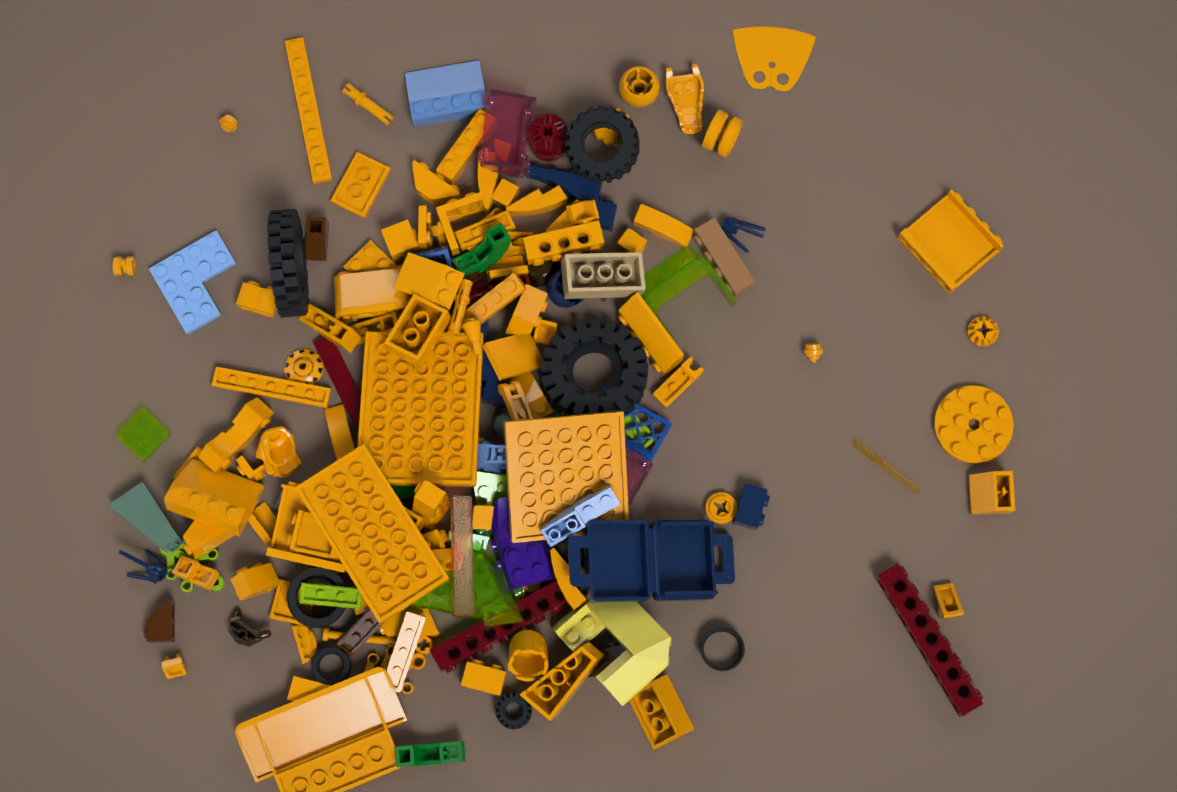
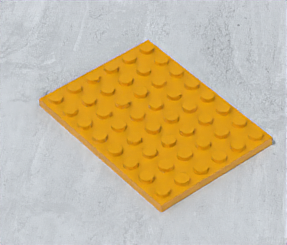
M366 332L358 447L362 444L366 446L390 485L417 486L420 482L423 484L427 480L435 486L476 487L484 334L481 333L480 337L482 354L474 355L472 343H470L466 333H460L459 337H451L447 332H443L421 369L387 351L384 342L390 332Z

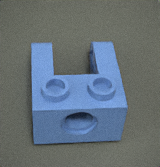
M479 441L477 471L506 474L505 445H493L489 441Z

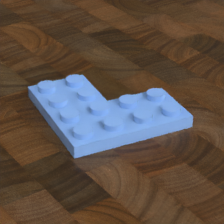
M215 230L149 268L188 335L221 316L203 283L234 266L236 263L220 235Z

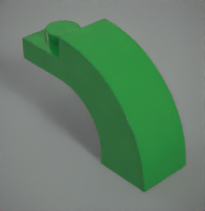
M502 223L484 231V239L476 248L452 260L456 270L465 273L464 277L476 271L479 274L498 262L506 253L511 237Z
M464 741L397 746L395 747L396 767L465 762Z

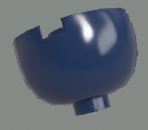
M561 269L549 278L546 289L548 297L553 304L558 307L569 308L583 301V299H564Z

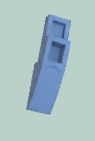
M609 485L593 495L590 493L550 520L540 531L551 547L586 527L585 524L620 505V502Z

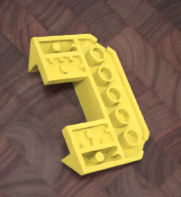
M586 598V602L575 611L573 609L570 610L551 629L573 653L581 646L590 642L605 628L626 650L598 674L596 678L624 706L669 665V647L671 646L672 638L637 602L591 603Z

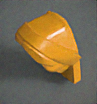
M283 426L270 428L262 433L256 451V458L263 460L268 475H273V477L279 476L280 478L290 476L302 464L296 454L293 434Z

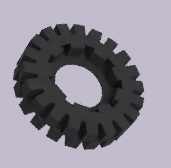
M297 209L272 210L268 215L267 232L269 237H267L270 251L268 253L269 264H271L270 276L271 280H273L272 290L273 295H275L277 312L281 318L306 316L309 305V286L307 282V258L305 255L301 220Z
M591 318L590 324H585L584 319L574 321L573 328L569 325L561 328L560 335L554 334L549 340V347H545L542 355L543 361H541L542 388L544 387V394L547 400L552 401L553 408L559 414L562 411L565 413V416L623 411L628 415L635 409V403H640L644 396V389L646 390L648 378L647 355L644 348L641 349L639 339L636 336L631 337L630 330L623 325L618 329L616 328V322L607 320L606 324H600V318ZM589 353H600L607 356L616 368V376L613 383L605 390L591 392L581 388L573 377V368L579 358Z

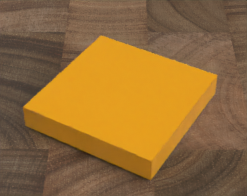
M279 579L281 584L277 586L269 618L305 626L292 616L287 605V592L291 581ZM300 587L297 597L299 607L304 613L312 616L314 605L299 603Z

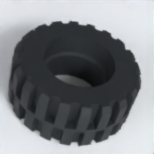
M598 106V109L588 108L587 112L579 113L576 120L573 119L570 123V129H567L565 140L566 153L572 167H574L579 175L584 176L586 180H594L595 183H601V181L611 183L614 179L619 180L623 178V175L625 173L628 174L631 171V167L636 164L640 151L638 131L633 121L626 117L624 112L616 111L614 107L610 106L609 109L604 106ZM599 128L614 130L621 140V148L617 156L605 162L592 160L584 148L586 137L592 131Z

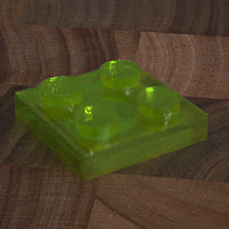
M142 407L114 436L145 463L172 434Z

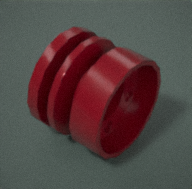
M550 113L541 114L532 120L528 129V141L530 151L537 159L552 162L564 156L566 153L565 140L568 129L564 120Z

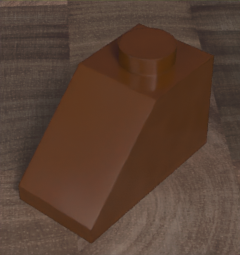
M167 600L147 620V626L144 627L143 631L147 642H175L174 601Z

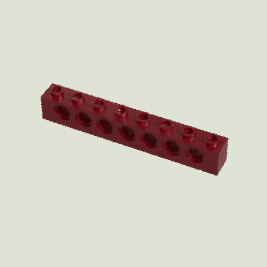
M896 564L877 575L875 579L959 717H962L983 705L981 701L983 699L982 694L977 688L974 689L970 683L972 681L971 676L961 668L960 658L956 653H952L949 648L951 646L949 640L939 632L940 626L935 618L932 619L928 613L930 611L925 601L919 599L917 595L919 591L916 586L908 581L906 569ZM895 582L902 583V592L894 589ZM905 599H910L913 601V609H907L905 607ZM916 616L924 619L923 627L916 625ZM927 634H932L934 636V644H929L926 642L925 638ZM938 651H942L945 654L944 662L937 660L936 654ZM948 669H953L956 672L954 680L948 678ZM960 686H963L967 691L965 697H961L958 694Z
M557 580L430 649L440 671L450 673L457 669V664L462 661L466 664L475 659V654L479 652L484 654L492 650L493 644L497 642L502 644L510 640L511 634L528 630L527 626L534 622L537 625L546 620V615L550 613L555 615L564 610L562 606L568 604L566 599L558 600L555 597V593L560 590ZM577 587V589H578V590L582 593V595H583V592H582V590L580 589V587ZM544 599L549 602L547 609L541 610L537 607L540 600ZM524 609L531 611V616L527 620L520 617V612ZM505 619L513 621L514 624L511 629H504L502 627ZM489 628L496 631V635L492 639L485 637V631ZM471 638L478 640V645L474 649L467 647V641ZM452 648L460 650V655L456 659H452L449 656Z

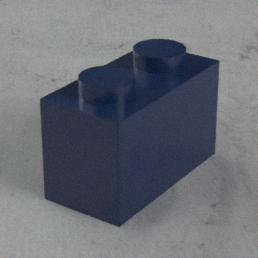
M744 484L734 520L735 525L754 530L763 525L765 515L762 514L763 507L768 506L770 498L767 495L768 489Z

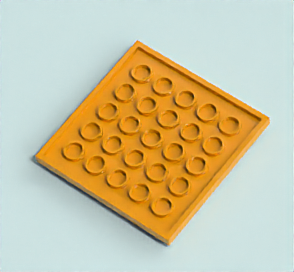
M623 411L504 422L510 537L512 543L546 540L540 531L545 524L590 493L593 495L609 485L619 500L620 505L593 520H629ZM583 529L571 536H583Z

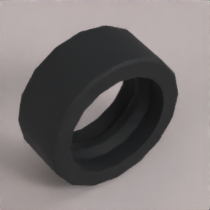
M336 647L323 648L317 652L312 661V672L315 678L321 683L330 686L346 680L352 668L348 655ZM327 655H337L343 661V671L336 678H327L320 671L321 660Z

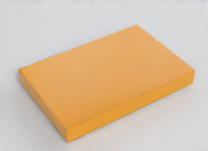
M356 152L330 202L365 219L391 168Z
M531 334L512 335L487 342L482 346L499 381L541 369L543 358Z

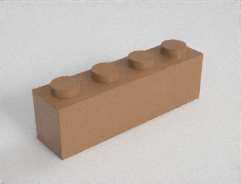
M713 218L697 227L694 231L695 236H693V239L698 246H702L705 251L703 254L706 260L714 265L715 268L713 270L716 276L724 281L725 284L723 286L726 292L736 298L753 288L755 280L717 220Z

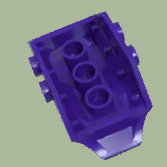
M508 496L497 499L492 517L491 529L494 539L491 540L493 550L499 553L500 558L496 559L499 571H504L509 591L554 579L555 574L549 557L551 556L550 545H546L545 540L512 543Z

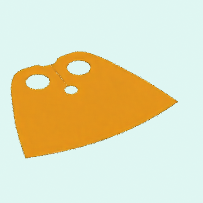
M746 27L733 30L736 51L743 74L748 84L755 89L774 87L777 91H789L793 88L809 59L816 36L780 27ZM770 62L775 63L774 68L769 67ZM755 72H763L765 80L761 83L756 82L753 79ZM781 73L789 77V81L785 85L779 84L777 81V76Z

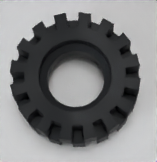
M510 692L498 700L495 714L501 725L515 730L528 724L532 715L531 704L520 696V693ZM511 703L519 704L522 709L521 715L516 719H511L506 714V708Z

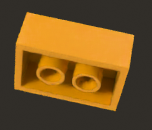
M413 294L384 342L387 351L422 369L451 320L449 311Z

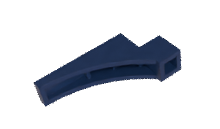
M539 164L526 166V178L540 181L554 188L560 186L564 194L574 201L576 199L580 201L595 200L599 219L594 221L599 220L602 230L613 231L617 204H614L611 200L599 201L602 181L601 183H595L594 180H586L584 176L579 175L576 171L564 172L556 167L547 169Z
M489 319L481 325V333L484 334V344L489 342ZM483 349L482 383L486 385L481 387L482 402L506 408L504 399L498 392V385L504 382L503 380L499 381Z

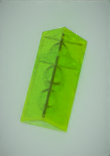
M480 549L464 558L459 571L476 614L481 613L485 626L522 622L523 618L494 558L484 549Z

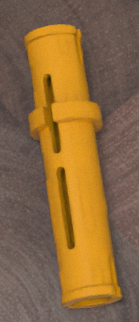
M351 83L345 85L351 92L343 88L342 93L354 100L357 106H362L386 126L391 124L385 117L393 121V115L368 98L365 92H360L352 86Z
M462 279L458 294L454 298L455 305L447 334L451 337L460 336L466 306L470 302L469 294L473 283L467 279Z

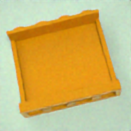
M952 189L911 226L901 231L897 237L948 294L958 288L1004 247L1000 237L993 235L987 223L983 220L980 221L974 209L967 206L963 202L961 195Z
M288 481V485L282 484V497L271 546L267 548L266 556L344 573L347 572L340 559L337 561L290 550V545H287L289 534L294 532L295 526L292 525L294 514H298L299 509L309 513L310 511L295 489L299 483Z

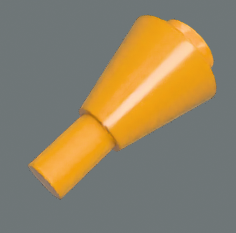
M476 318L467 319L462 328L470 343H472L474 355H481V321L476 320Z

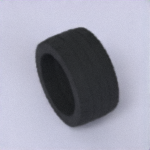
M311 567L297 574L290 583L287 592V605L290 613L299 623L311 628H323L336 622L346 608L334 607L333 611L322 617L307 615L299 607L297 600L301 583H305L313 578H324L331 582L333 586L346 587L343 579L333 570Z

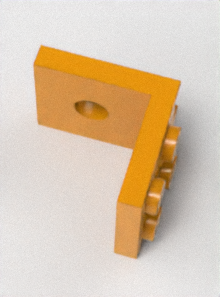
M480 192L468 193L464 198L459 200L456 198L451 199L446 204L436 207L453 259L461 255L450 222L484 211Z

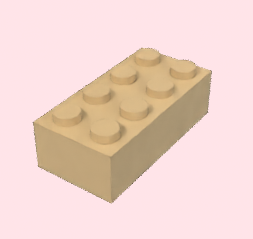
M642 252L565 254L561 260L564 299L632 297L637 292L642 296L646 290Z

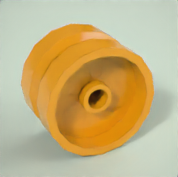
M719 109L708 126L702 148L712 151L719 142L717 155L726 159L739 136L744 120L733 117L726 126L729 114Z

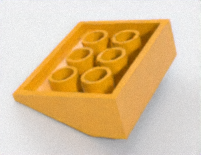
M192 459L171 484L164 497L166 510L240 537L265 489V485L222 469L215 473L205 463Z

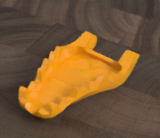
M698 63L691 64L692 74L673 77L672 67L665 68L667 94L678 116L680 128L685 134H695L702 129L701 113L704 84L699 72Z

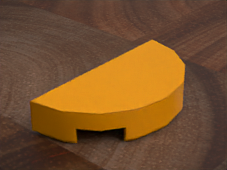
M301 625L291 626L300 658L304 665L310 662L316 655L318 648L317 638L307 627Z

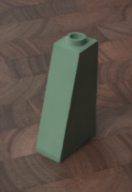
M143 482L109 504L116 513L167 554L177 550L184 542L150 489Z

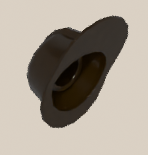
M552 260L544 261V264L539 266L528 265L527 262L525 265L528 266L531 286L541 287L547 285L549 278L561 269V260L555 262Z

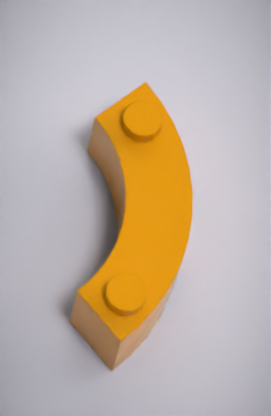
M258 397L247 402L232 421L234 425L229 427L226 432L222 431L217 437L208 442L198 458L215 473L222 468L224 470L231 465L232 460L253 441L259 432L270 425V418L274 412Z

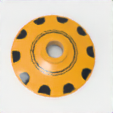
M300 349L289 355L285 362L284 371L289 381L314 385L320 380L324 367L320 356L316 352L309 349ZM301 364H306V368L304 370H301L299 368Z

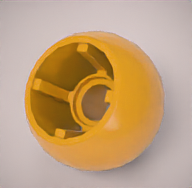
M634 66L626 70L621 76L618 85L623 101L636 108H643L652 104L660 91V82L654 71L644 66ZM640 87L644 91L637 93L634 89Z

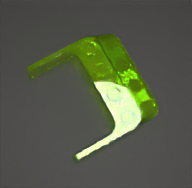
M689 247L681 249L644 275L646 290L641 297L675 343L676 340L659 319L658 310L662 305L701 278L709 276L730 306L733 307L736 304V298L709 262Z

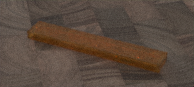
M451 496L452 617L474 616L472 496Z

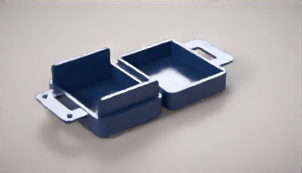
M592 520L585 524L583 536H571L568 539L569 582L574 587H586V598L591 603L643 602L650 599L651 592L653 599L658 602L706 601L713 599L718 594L716 584H732L735 581L733 538L729 534H713V521L657 520L652 522L648 528V524L644 520ZM714 546H722L723 572H715ZM580 548H584L585 574H581Z

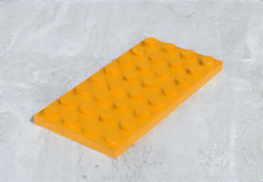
M364 444L295 487L380 624L450 580Z

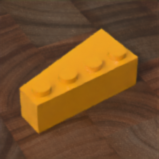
M425 480L423 484L420 482L414 490L416 495L414 496L412 512L424 519V527L420 531L422 533L435 530L452 505L445 491Z
M588 642L523 691L520 696L551 721L560 714L603 658L604 654Z

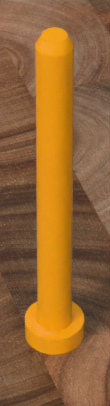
M324 627L323 641H328L329 638L340 639L345 632L331 631L330 627ZM372 635L366 643L395 645L397 638Z

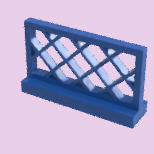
M635 403V409L638 411L633 410L628 415L624 414V417L633 415L635 426L624 429L625 431L637 429L639 439L631 441L627 439L625 432L626 454L650 466L672 423ZM635 414H646L649 422L638 425ZM661 422L666 425L662 433L655 434L652 424ZM650 425L652 435L641 438L639 427ZM654 438L655 447L652 452L644 448V440Z

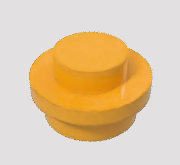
M224 115V117L219 119L220 127L224 131H236L238 122L234 117Z

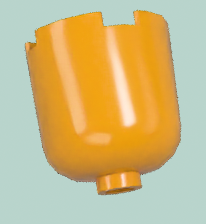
M520 631L512 637L509 643L508 670L516 675V679L535 681L536 677L542 674L545 675L548 670L547 643L543 635L537 631Z

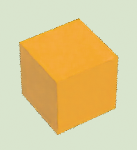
M408 219L381 230L394 263L405 260L408 252L420 251L418 235L415 228H411Z

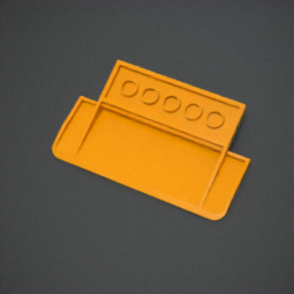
M376 667L244 721L236 727L235 735L255 782L274 775L280 792H344L402 768L396 767V746L389 728L407 721L408 718L388 672L382 667Z

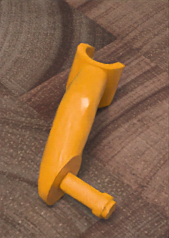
M437 222L436 226H430L433 236H437L439 245H447L441 222Z

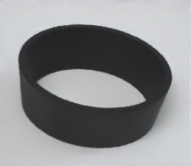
M716 627L703 637L700 650L703 660L709 667L717 671H729L737 667L742 661L745 645L742 637L735 630L728 627ZM717 632L731 634L736 638L740 647L737 661L727 668H717L711 665L704 655L706 640Z

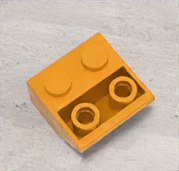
M992 471L969 475L971 515L1011 514L1015 511L1013 471Z

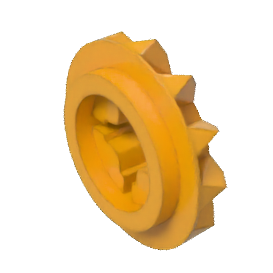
M982 315L975 317L969 323L967 332L974 344L985 347L997 340L999 329L997 322H994L991 317ZM983 324L985 329L991 330L985 334V337L982 332L977 331L982 328Z
M723 492L713 494L707 500L705 506L707 516L711 521L718 524L729 523L737 513L735 499ZM727 502L724 508L726 512L716 515L718 510L716 505L721 506L722 503Z

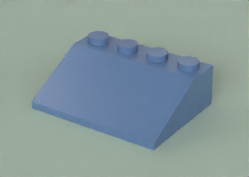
M479 60L405 73L414 127L472 118L479 109L489 114Z

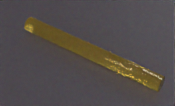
M858 440L854 444L856 449L914 494L920 491V487Z

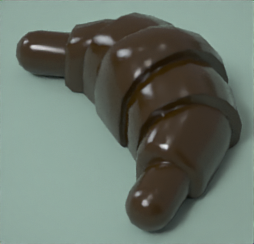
M240 609L234 610L228 632L237 644L250 647L271 636L270 630H256L252 625L243 620Z

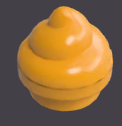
M821 343L805 344V349H803L805 356L813 363L823 354Z

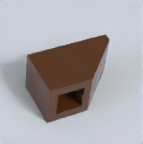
M307 217L305 234L307 260L327 261L329 222L326 217Z

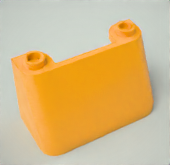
M402 265L396 266L395 269L350 274L346 271L337 273L338 275L334 277L335 318L344 324H349L350 318L353 321H357V318L382 316L395 311L402 313L412 298L393 289Z

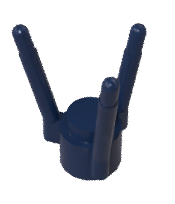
M729 216L726 217L721 227L727 238L731 239L746 253L749 250L732 234L736 235L740 229L763 238V234L752 229L766 230L764 227Z
M122 550L119 551V554L145 567L148 576L128 573L127 577L151 581L155 584L157 581H163L168 572L167 564L161 562L148 550H145V553L155 563L148 564Z

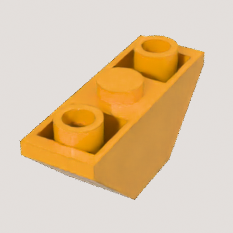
M415 160L412 162L415 188L420 197L432 205L444 204L455 198L457 200L461 199L460 189L452 183L449 185L439 173L436 172L434 174L429 171L430 168L425 163H418Z

